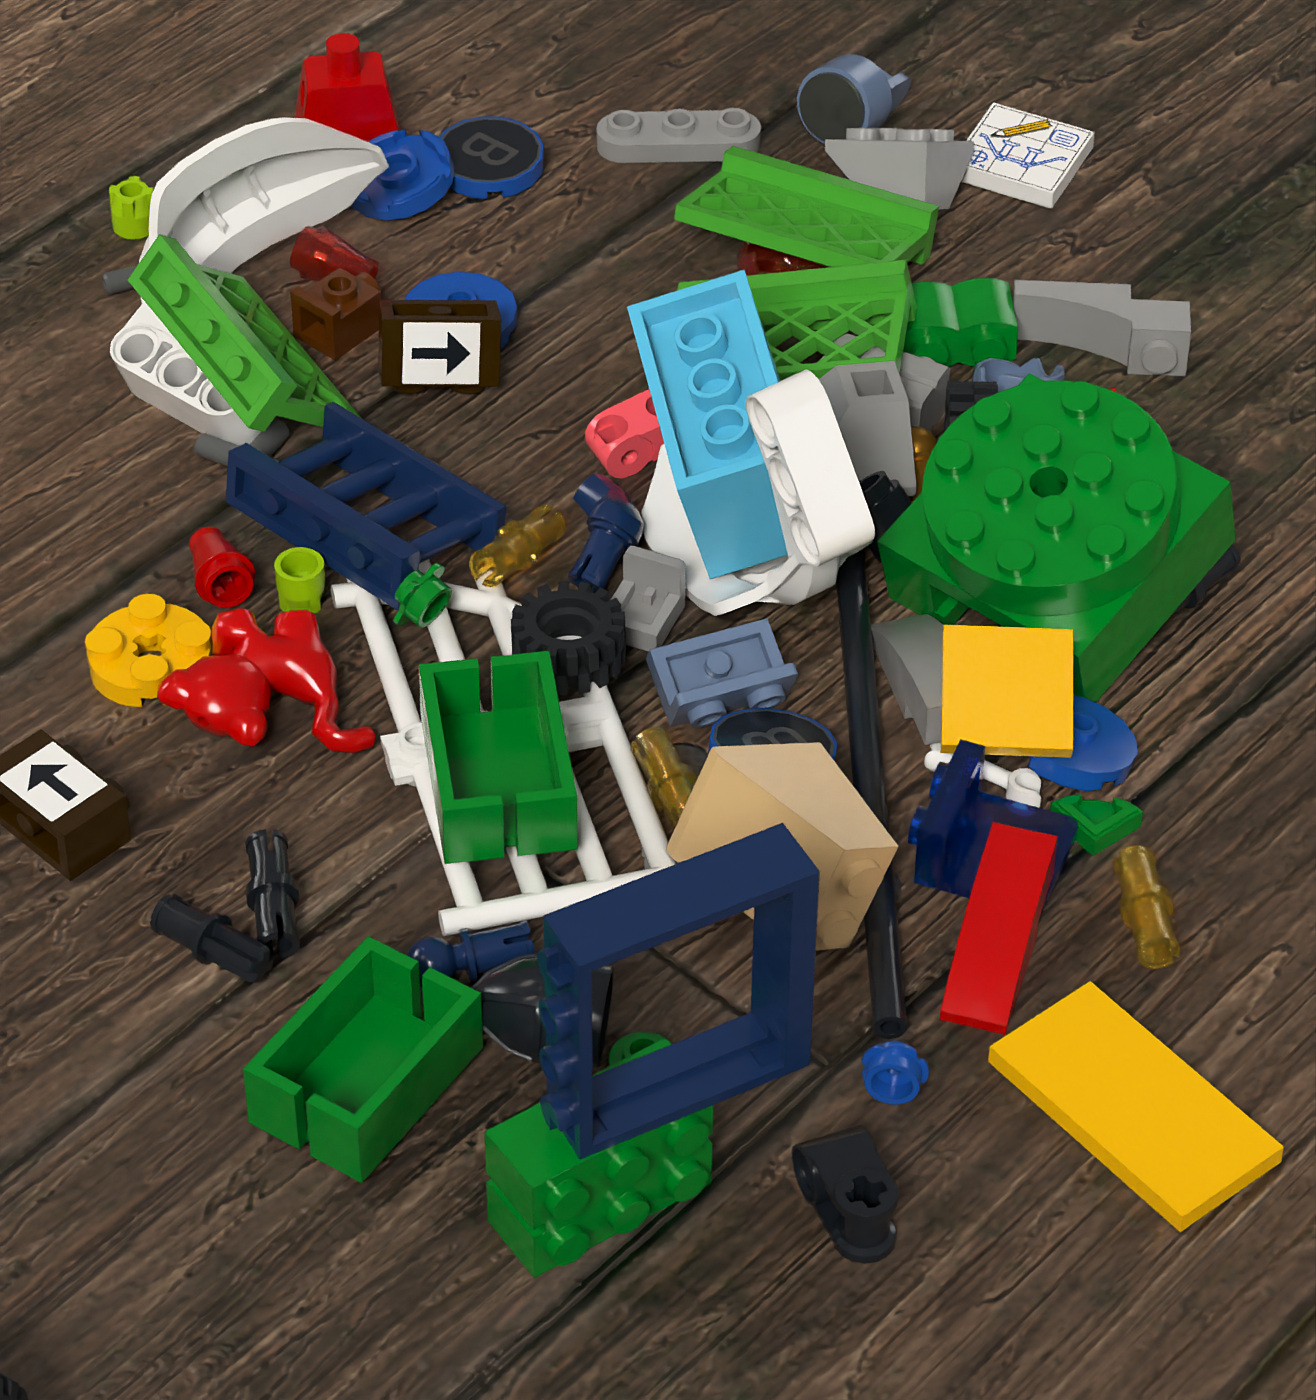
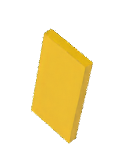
M1091 981L989 1047L988 1062L1179 1232L1185 1230L1282 1161L1283 1145Z

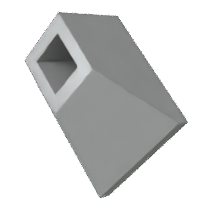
M846 128V139H825V151L849 180L938 205L939 209H949L974 153V141H955L953 129Z
M895 361L835 366L822 376L819 381L829 398L858 481L875 472L885 471L890 480L899 481L908 496H914L916 493V476L909 400Z

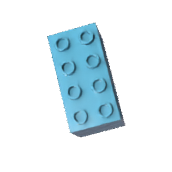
M745 270L627 306L676 489L709 578H716L788 555L769 472L746 411L747 396L780 382Z

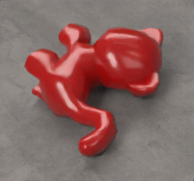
M238 608L218 613L212 625V654L214 655L203 656L187 669H176L158 685L157 698L161 703L174 709L184 710L190 722L202 731L219 737H232L241 745L254 747L264 738L268 728L266 714L270 707L271 692L282 693L305 705L314 704L315 712L311 733L332 752L356 753L372 748L376 741V733L369 726L340 730L336 725L340 711L336 692L338 674L331 654L322 642L315 614L308 610H293L280 613L274 620L273 635H267L258 627L255 616L249 609Z

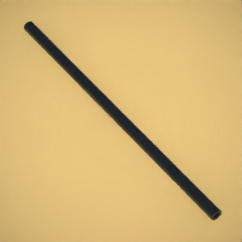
M863 548L846 558L839 567L836 579L852 780L854 788L890 834ZM891 861L864 916L873 1031L877 1036L885 1039L900 1037L907 1030L893 863Z

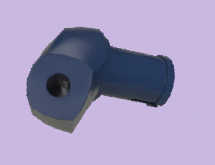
M592 474L579 486L573 497L589 516L586 522L590 535L580 556L567 576L568 580L577 587H579L580 582L591 584V589L592 586L594 587L593 593L600 587L606 589L605 587L623 552L629 546H638L644 526L641 515L630 496L602 474Z

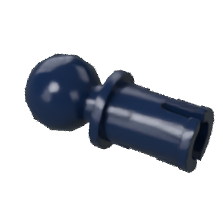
M522 921L519 924L469 934L466 928L459 929L460 943L453 945L440 937L426 936L416 941L409 948L406 955L419 961L420 986L422 987V975L429 967L451 978L455 977L457 971L466 970L469 981L473 982L477 981L478 973L487 972L521 955L535 954L533 940L528 939V935H531L528 922Z

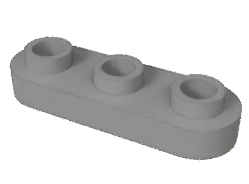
M739 108L706 111L673 109L669 111L648 112L617 110L603 117L596 127V147L598 153L605 159L617 163L723 161L724 152L730 147L736 146L757 153L761 142V124L759 120L752 114Z

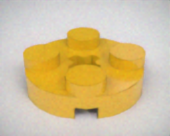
M156 594L138 595L129 602L128 607L109 614L86 635V655L93 685L102 695L116 703L130 707H142L141 698H157L158 685L176 669H187L203 656H212V634L210 627L195 613L177 605L166 604L164 599ZM146 651H159L162 654L160 656L147 654L138 657L139 654Z

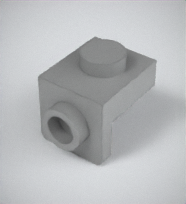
M636 546L628 547L623 555V580L611 600L617 598L621 603V612H625L626 645L648 652L650 649L662 646L685 607L686 564L683 560Z

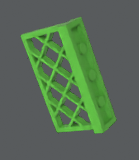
M732 146L724 152L722 170L676 204L674 220L830 267L906 260L907 262L910 261L923 265L931 256L939 206Z
M161 234L158 235L128 278V282L248 428L265 432L275 416L323 427L325 405L331 402L337 403L360 417L242 276L196 264L175 238Z
M906 260L747 276L780 381L806 369L811 371L819 380L835 366L895 361L898 372H900L908 321H915L917 310ZM712 279L679 282L677 291ZM848 331L858 335L841 347L833 343L834 340ZM792 336L800 340V342L784 352L775 348ZM874 346L885 351V356L858 358ZM817 351L826 356L817 363H800Z

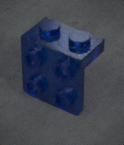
M960 739L949 764L939 762L930 786L929 798L931 802L928 808L918 806L911 821L908 844L916 846L914 883L970 898L993 822L1058 836L1055 868L1042 908L1043 912L1077 837V821L1067 815L982 792L985 746Z

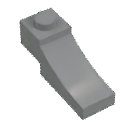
M1014 280L1013 306L1018 326L1017 340L1053 343L1092 352L1127 366V374L1186 376L1191 337L1190 301L1131 299V284Z

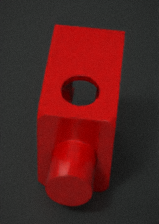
M338 33L327 39V55L309 56L303 60L295 118L312 120L367 142L387 132L400 130L394 99L380 53L376 51L360 52V43L356 36L349 33Z

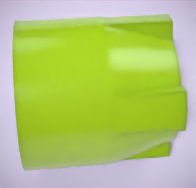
M129 176L128 180L122 181L117 185H111L109 188L113 231L125 239H141L149 236L150 202L154 189L142 182L141 177Z
M306 547L291 548L279 554L275 560L274 568L280 609L283 612L308 610L314 614L318 613L321 610L320 601L326 584L323 557L317 551Z

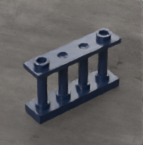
M335 402L325 405L322 441L279 462L248 443L228 451L226 502L296 547H306L317 551L323 557L326 566L398 611L400 603L395 600V593L403 580L409 574L419 569L420 563L461 542L479 553H486L493 561L501 557L506 505ZM331 463L350 473L322 488L303 478ZM373 489L378 490L393 500L365 515L345 504ZM416 516H420L436 526V528L409 542L388 531Z

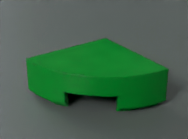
M1082 794L1066 796L1052 802L1049 819L1094 856L1139 829L1142 824L1143 811L1123 799L1113 797V803L1099 800H1082Z

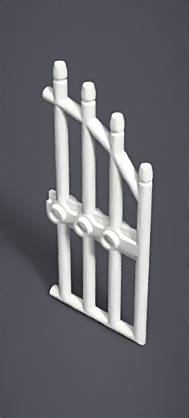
M484 552L475 554L471 559V571L478 589L445 583L452 589L451 598L441 614L432 623L427 625L440 662L465 660L447 608L489 617L502 655H512V610L515 604L521 606V603L507 597L494 561ZM429 559L419 564L418 570L423 574L431 567ZM347 579L348 583L331 585V595L335 609L356 607L398 730V733L380 736L391 779L393 778L395 786L409 784L417 787L457 906L438 911L440 927L444 937L459 934V929L464 928L471 932L540 918L543 915L677 864L666 850L669 841L608 687L605 685L599 688L594 682H590V692L583 693L584 697L559 702L568 751L572 752L598 746L604 747L650 868L612 875L573 772L577 793V850L575 851L586 881L548 889L536 854L517 856L516 846L506 847L522 894L483 901L470 862L444 864L422 723L381 606L388 604ZM579 636L556 637V639L561 640H574L582 638ZM480 701V712H489V711H484V710H483V707H482V704H481V701Z

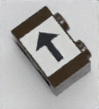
M379 300L378 369L381 386H391L394 391L401 393H419L426 390V387H450L455 392L466 394L481 392L485 387H499L501 317L496 300Z
M40 729L0 755V825L69 881H72L131 841L127 812L130 809V803L125 791L114 779H104L86 765L83 758L72 746H62Z

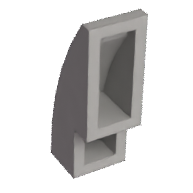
M928 614L871 624L873 648L904 719H914L925 745L941 742L943 624Z

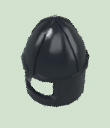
M537 954L521 955L487 971L474 984L472 989L481 993L483 1030L507 1052L528 1061L540 1063L539 1050L546 1047V1036L539 1015L538 1002L545 998V983L539 969ZM611 965L592 971V1061L594 1068H598L601 1063L609 1021L614 980V966Z

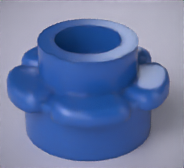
M888 1041L882 1045H874L862 1057V1064L865 1066L862 1069L865 1088L874 1099L885 1104L900 1105L910 1102L917 1096L920 1084L925 1083L928 1079V1063L925 1059L918 1058L917 1050L907 1043Z

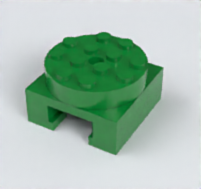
M1029 373L1018 386L979 400L950 424L938 439L926 463L922 492L877 541L889 598L918 615L928 614L943 625H954L970 607L1003 627L1073 629V695L1084 697L1096 703L1235 542L1231 482L1173 451L1159 424L1149 413L1127 397L1085 381H1043Z

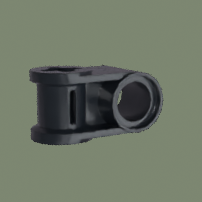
M858 1125L795 1144L792 1147V1164L798 1186L808 1204L815 1209L835 1249L842 1257L852 1262L863 1264L878 1262L888 1257L894 1250L897 1231L890 1216L897 1208L899 1191L896 1182L892 1179L880 1159L875 1143L867 1129L862 1125Z

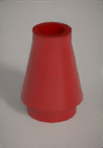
M203 527L197 530L189 541V548L193 556L197 593L203 600L217 607L230 608L241 604L249 597L253 589L255 569L252 562L232 545L218 528Z

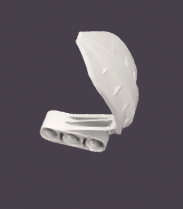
M282 117L245 125L211 141L187 156L157 182L150 202L149 237L146 239L139 263L158 235L161 234L175 238L196 264L232 273L239 265L267 247L325 222L351 206L360 193L377 176L389 168L381 147L305 118ZM141 297L142 305L123 329L115 335L110 346L112 359L131 392L138 398L202 434L207 433L239 446L244 443L250 444L261 431L250 429L244 424Z
M807 369L749 395L746 399L748 418L769 472L788 555L710 579L678 495L665 445L660 446L656 468L641 511L645 539L650 551L678 558L685 562V595L699 608L714 616L733 611L753 602L795 605L835 585L839 567L846 558L871 544L875 537L873 520L829 398L818 378Z

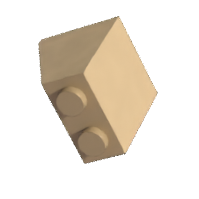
M820 742L712 747L666 847L671 858L680 863L784 823L820 871L816 950L849 948L899 847ZM754 908L743 911L754 920Z

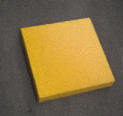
M943 625L940 753L1071 758L1073 752V629Z

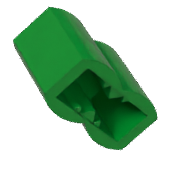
M976 278L959 282L953 286L939 282L912 283L917 310L915 321H908L903 352L918 357H928L936 363L948 367L958 362L975 367L976 363L988 358L1008 361L1016 359L1018 326L1008 282L994 278Z

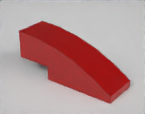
M996 822L992 823L961 926L940 1010V1020L1006 1035L1037 939L1039 918L1054 874L1058 836Z

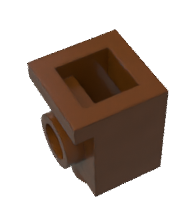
M339 267L307 290L298 286L290 291L294 337L335 361L379 330V300H382L381 289L376 280L366 272H360L354 276Z

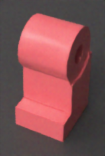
M649 389L602 411L592 419L585 431L587 446L606 471L615 478H625L641 471L648 462L656 461L660 446L664 444Z

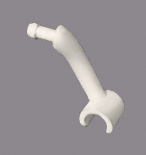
M941 742L930 744L931 751L924 758V765L927 769L939 773L963 772L990 781L1007 790L1004 807L1010 816L1019 820H1032L1037 816L1041 803V779L1035 771L1029 768H1020L1010 772L975 754L940 753Z

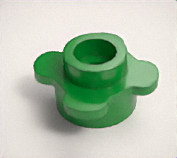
M435 563L425 574L416 570L403 580L395 593V600L400 603L399 611L393 619L395 624L403 626L411 620L419 628H423L432 623L441 614L452 595V589L439 579L445 570L444 566L440 563Z

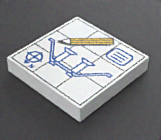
M993 103L966 140L974 141V153L961 182L1052 209L1093 149L1095 132Z

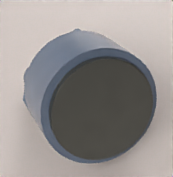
M845 54L838 56L813 70L803 79L797 95L799 116L808 132L824 144L825 139H846V128H879L884 124L889 113L894 111L906 96L911 86V78L902 72L891 76L871 60L860 55Z

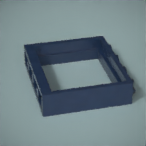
M784 823L543 915L544 949L538 951L537 960L545 983V998L539 1000L538 1010L545 1029L546 1047L539 1050V1059L546 1077L547 1094L540 1098V1105L549 1129L558 1128L560 1132L562 1131L579 1159L593 1155L810 1065L820 871ZM754 908L751 1012L593 1076L592 971Z

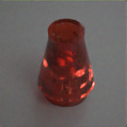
M306 226L299 234L290 257V267L299 271L302 279L319 282L339 267L354 276L360 272H366L374 279H376L379 270L378 261L367 257L324 226L318 229Z

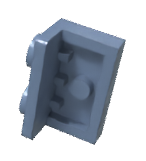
M768 618L650 649L646 657L670 727L690 722L693 728L709 726L716 723L722 716L727 715L728 711L747 706L750 709H771L786 700V696L798 677L794 663L784 664Z

